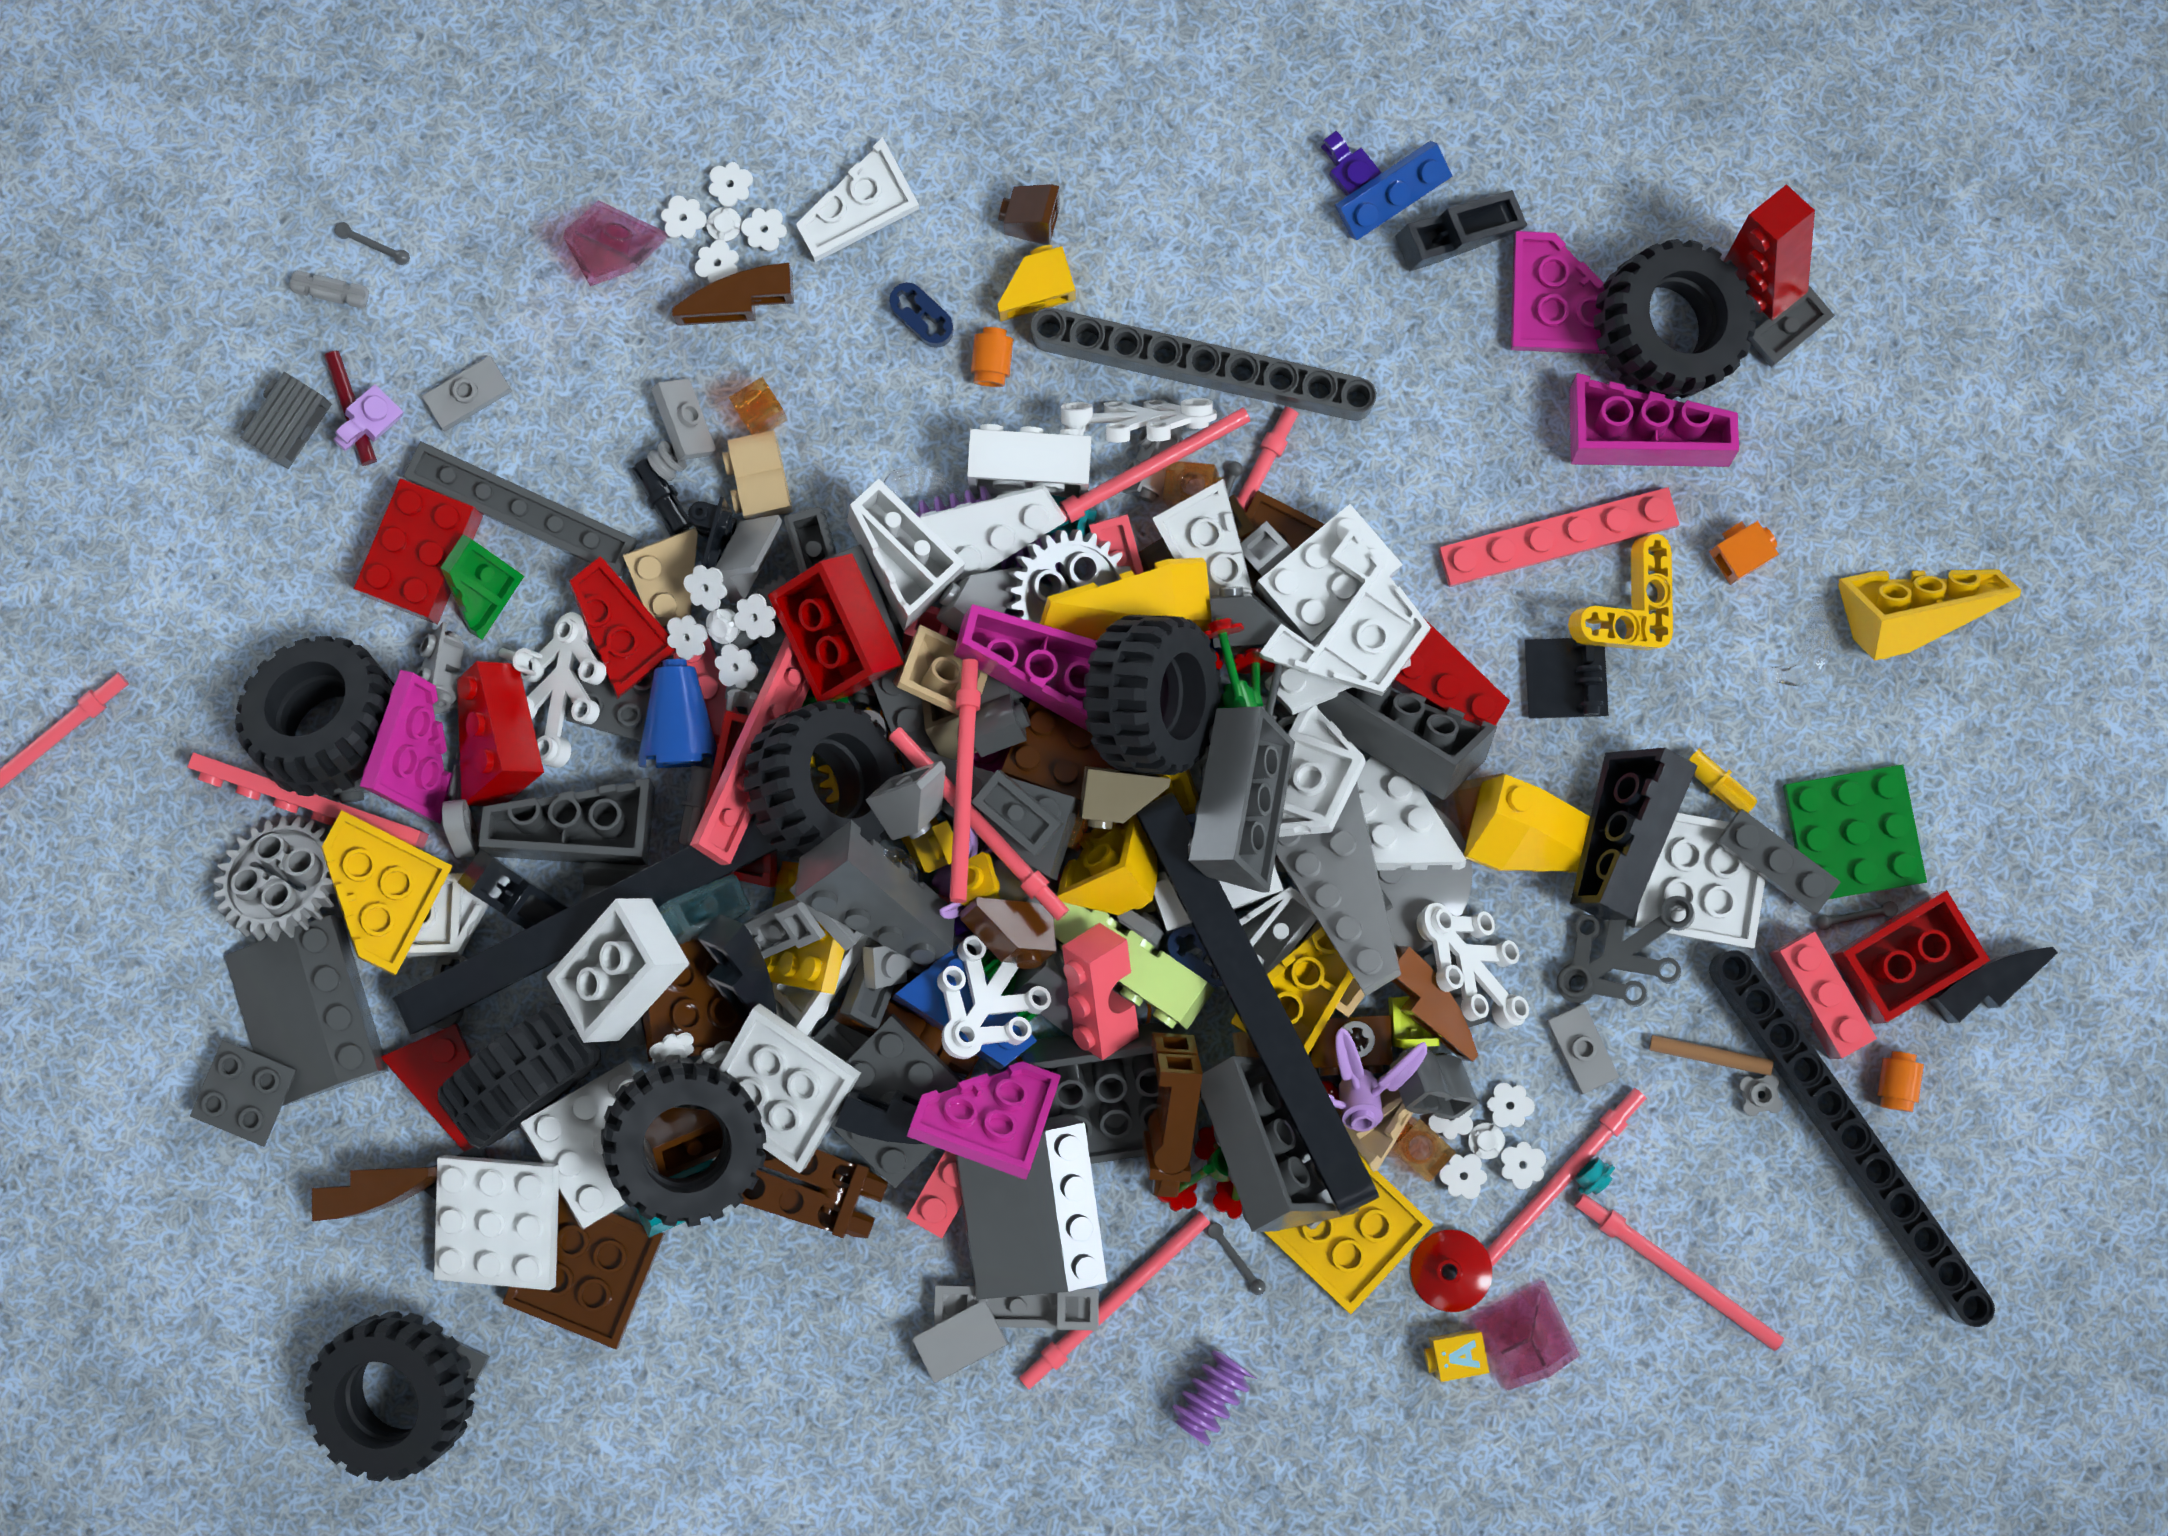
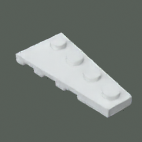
M1224 479L1152 518L1174 559L1204 558L1207 565L1210 599L1213 595H1219V588L1243 587V593H1253ZM1255 645L1231 646L1233 657Z

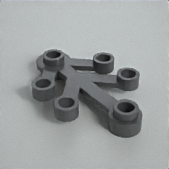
M1672 896L1666 899L1661 906V916L1624 941L1627 920H1610L1604 953L1592 963H1590L1592 941L1599 937L1601 925L1591 915L1580 917L1575 924L1578 936L1573 962L1565 966L1557 976V989L1560 995L1571 1003H1584L1593 995L1623 999L1628 1005L1633 1007L1644 1004L1648 994L1641 982L1629 981L1626 984L1599 979L1612 969L1656 976L1666 984L1675 983L1681 976V967L1675 959L1667 957L1656 960L1633 955L1671 929L1677 931L1687 929L1695 918V911L1691 902L1682 896ZM1674 909H1684L1686 917L1679 922L1672 920L1671 913ZM1588 921L1595 924L1594 932L1590 935L1583 934L1581 932L1582 924ZM1665 964H1673L1676 967V972L1672 977L1661 975V968ZM1573 978H1584L1585 985L1581 990L1571 989L1570 984ZM1639 987L1642 990V995L1638 1000L1632 1001L1628 999L1627 992L1630 988Z

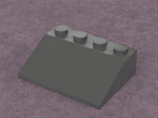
M329 915L323 917L321 921L314 920L308 922L309 930L307 931L300 925L296 926L294 937L292 938L283 931L280 933L277 941H273L268 937L225 955L250 1042L255 1051L254 1053L297 1070L282 1106L389 1071L387 1064L381 1057L384 1053L341 917Z
M1162 1022L1138 1025L1139 1037L1104 1060H1101L1089 1051L1082 1050L1075 1040L1068 1035L1037 1039V1042L1023 1052L1024 1062L1061 1075L1047 1118L1071 1114L1085 1122L1090 1164L1145 1156L1142 1143L1143 1131H1149L1148 1118L1157 1107L1159 1090L1156 1065L1152 1052L1153 1032L1186 1034L1185 1028L1176 1023L1173 1029ZM1197 1117L1195 1123L1192 1149H1194L1195 1144L1198 1141H1200V1138L1198 1136L1199 1127Z
M1232 1056L1204 1072L1200 1098L1208 1110L1214 1127L1215 1140L1224 1154L1228 1166V1176L1235 1185L1242 1204L1243 1217L1249 1224L1251 1232L1279 1231L1342 1217L1334 1205L1260 1058ZM1356 1209V1210H1354V1211H1352V1212H1350V1213H1348V1214H1346V1215H1344V1216L1354 1214V1213L1358 1212L1359 1209Z
M1071 1114L1047 1118L1026 1180L955 1154L975 1295L978 1300L1069 1292L1107 1283L1085 1122Z

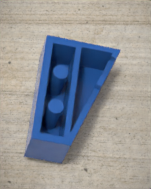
M959 944L892 997L894 1001L902 1006L904 1005L922 1017L924 1021L941 1031L949 1022L944 994L938 987L937 978L947 967H959L966 976L965 985L960 989L966 1016L973 1006L964 962L959 958L957 952ZM947 975V981L951 985L956 986L955 978ZM985 975L986 984H988L990 980ZM1015 1012L988 1015L980 1027L1004 1026L1011 1019L1018 1016ZM1013 1025V1032L1021 1037L1022 1032L1020 1028ZM959 1031L960 1038L964 1042H969L967 1036ZM1031 1034L1028 1039L1019 1045H1012L1008 1042L984 1044L975 1055L996 1069L1001 1070L1037 1042V1040Z

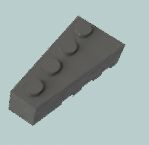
M1391 685L1383 696L1351 687L1339 692L1337 697L1317 705L1321 713L1339 728L1347 741L1352 742L1361 750L1442 800H1445L1485 762L1498 727L1486 721H1483L1482 726L1464 720L1465 713L1449 707L1448 711L1444 712L1425 704L1426 697L1414 692L1411 694L1397 693L1391 690Z
M924 751L934 763L938 761L943 762L946 767L945 775L956 786L957 761ZM973 766L972 800L993 776L994 772ZM1011 778L1064 823L1038 856L1030 853L972 804L1027 864L1048 877L1057 880L1079 812L1080 801L1078 799ZM943 798L942 811L954 818V809Z
M644 778L622 785L610 784L598 786L599 789L575 793L574 791L558 793V796L541 799H536L535 797L484 806L479 848L493 857L648 865L655 787L650 778Z
M852 820L799 858L795 899L925 967H928L953 950L955 918H943L939 912V909L949 904L924 882L916 883L909 877L910 870L901 862L894 864L885 857L884 848L874 839L867 841L860 835L861 828Z

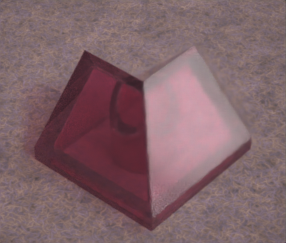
M599 200L566 228L563 235L571 254L574 256L590 287L634 271L668 237L665 231Z
M1544 1280L1470 1315L1476 1328L1482 1332L1484 1345L1507 1391L1551 1377L1580 1356Z

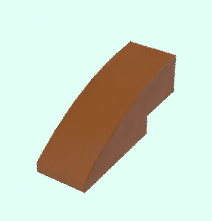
M1398 946L1396 952L1401 975L1391 982L1409 996V999L1400 1010L1430 1035L1438 1037L1439 1042L1458 1058L1474 1062L1478 1053L1471 1031L1455 999L1450 992H1444L1439 988L1434 970L1410 946Z

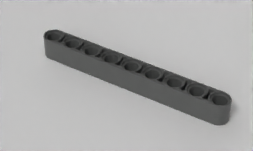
M1055 308L1041 309L1034 314L1031 320V338L1034 345L1042 351L1351 421L1365 419L1370 414L1376 401L1377 392L1374 385L1367 379ZM1045 323H1052L1059 328V332L1055 336L1048 338L1042 336L1038 329ZM1091 332L1097 336L1098 340L1094 345L1083 346L1076 338L1080 333ZM1128 340L1136 346V350L1132 354L1123 355L1115 349V345L1120 341ZM1168 349L1174 354L1175 359L1170 363L1162 364L1153 355L1157 350ZM1200 357L1207 358L1212 362L1213 368L1208 372H1199L1193 367L1192 362ZM1244 366L1251 372L1252 377L1246 381H1238L1232 376L1230 371L1234 367ZM1274 375H1283L1289 380L1290 386L1287 389L1278 390L1270 384L1269 379ZM1314 383H1320L1327 388L1329 395L1322 399L1315 398L1309 393L1308 387ZM1352 392H1359L1365 396L1367 404L1363 407H1354L1348 402L1347 395Z

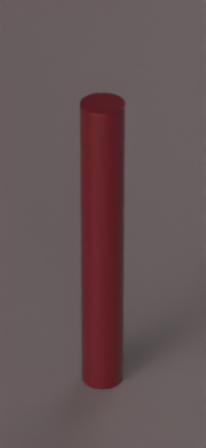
M331 351L326 353L324 358L345 419L349 421L350 419L345 415L346 408L355 402L356 398L340 352ZM364 434L354 444L362 466L377 462L370 439Z

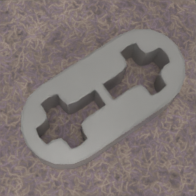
M465 799L444 801L442 804L443 826L455 857L476 856L479 852L478 830L467 801Z

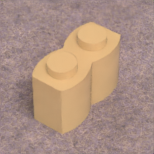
M771 430L727 440L729 451L722 452L727 475H735L737 489L730 490L735 513L742 512L745 520L793 512L775 431Z

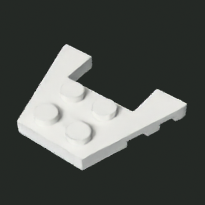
M1352 527L1331 555L1330 561L1363 583L1357 594L1318 647H1314L1281 624L1261 650L1259 657L1265 661L1383 696L1428 634L1431 627L1400 586L1397 587L1390 578L1378 557L1371 553L1362 541L1363 538L1359 532Z

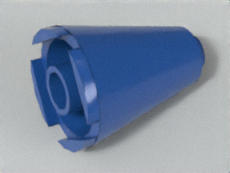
M686 659L663 660V667L655 668L638 756V767L647 768L646 760H656V768L702 766L703 758L711 757V765H714L717 744L696 668L687 666Z

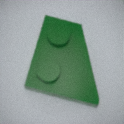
M463 534L441 566L443 575L469 632L483 640L524 578V575Z

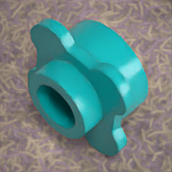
M1599 1157L1592 1159L1575 1176V1180L1580 1185L1578 1191L1585 1195L1591 1192L1594 1195L1600 1193L1611 1183L1613 1178L1610 1174L1615 1170V1167L1612 1164L1604 1163Z

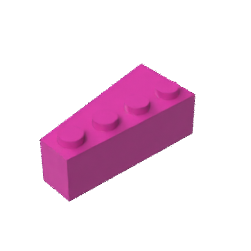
M1576 373L1569 389L1571 465L1729 467L1739 452L1737 412L1688 400L1683 403L1667 399L1665 394L1652 391L1647 394L1625 388L1626 385L1612 381L1607 384L1590 380L1591 376Z
M972 604L963 617L954 656L961 660H978V669L1087 731L1085 720L1088 718L1087 710L1083 709V697H1086L1084 679L1085 674L1089 673L1090 664H1088L1091 653L1097 649L1095 644L1097 640Z

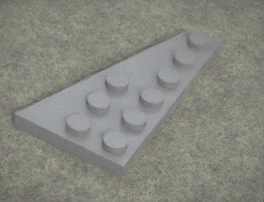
M1356 782L1332 832L1279 837L1276 856L1364 995L1367 996L1399 977L1401 971L1377 873L1365 813L1361 803L1359 787Z

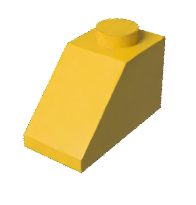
M1052 245L1040 246L1030 252L1031 255L1023 258L997 304L1000 322L1076 300V290L1063 246L1053 248Z

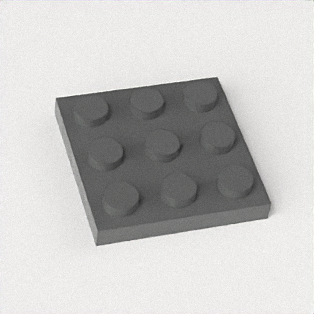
M894 1013L846 1061V1063L861 1072L853 1088L888 1104L891 1103L897 1090L920 1099L922 1094L934 1090L941 1093L956 1088L958 1082L963 1081ZM844 1104L831 1124V1127L894 1188L936 1148L929 1144L881 1141L835 1127Z

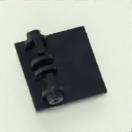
M721 496L718 505L698 501L693 503L688 510V517L698 533L708 538L701 564L706 569L716 567L725 541L729 542L736 530L737 519L732 518L733 512L725 498Z
M1573 638L1524 640L1528 719L1609 716L1604 646L1583 645L1577 643Z

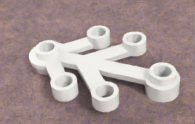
M1205 398L1185 399L1181 401V406L1167 403L1164 400H1147L1143 402V407L1127 404L1124 401H1109L1104 403V413H1093L1092 404L1086 402H1070L1061 405V423L1065 425V429H1077L1086 432L1089 430V424L1109 423L1106 425V440L1113 443L1129 441L1130 431L1146 426L1148 440L1166 441L1171 439V429L1183 425L1191 429H1202L1208 427L1209 422L1217 419V411L1213 409V401Z
M574 612L566 613L559 618L553 630V639L539 652L542 655V659L534 657L529 661L528 666L529 668L532 666V671L536 672V675L531 676L521 672L523 680L533 683L537 682L542 678L544 669L558 657L556 668L526 696L531 719L536 716L537 710L551 696L545 735L537 739L542 764L553 768L564 766L571 755L570 742L566 738L561 737L568 696L573 703L571 714L574 720L584 724H592L597 720L600 712L599 705L589 698L573 671L574 657L576 656L580 662L578 675L582 681L598 685L606 676V666L596 659L588 645L591 636L582 615ZM594 667V672H593V674L590 676L591 670H592V668Z
M1432 903L1425 906L1417 917V929L1424 940L1433 942L1437 965L1436 982L1439 988L1444 992H1450L1461 987L1463 999L1461 1003L1462 1013L1467 1020L1475 1021L1486 1017L1489 1012L1487 1000L1481 994H1477L1476 980L1494 1001L1492 1004V1016L1499 1027L1509 1029L1523 1024L1529 1015V1006L1526 1000L1521 996L1508 994L1482 963H1496L1500 967H1507L1517 963L1520 955L1516 944L1510 940L1495 946L1466 944L1457 933H1471L1473 937L1479 939L1494 932L1495 923L1489 913L1483 911L1470 917L1452 916L1448 909L1440 903ZM1450 951L1456 957L1457 966L1451 964Z
M977 936L967 937L959 944L957 949L959 958L964 962L973 1006L967 1016L960 994V989L966 982L964 972L959 967L949 966L937 978L938 987L944 994L949 1022L942 1031V1045L950 1056L959 1059L973 1057L984 1044L1008 1042L1012 1045H1019L1031 1035V1025L1023 1017H1014L1004 1026L980 1027L988 1015L1023 1011L1039 1014L1048 1008L1051 1003L1050 993L1042 986H1035L1025 994L1001 996L1019 968L1017 963L1001 962L988 984H986L981 958L986 953V946ZM967 944L972 945L976 949V955H972L968 951ZM947 975L955 978L956 986L951 985L947 981ZM1032 995L1040 998L1041 1006L1034 1003ZM1013 1025L1020 1028L1022 1032L1021 1037L1013 1032ZM959 1031L967 1036L969 1042H964L960 1038Z

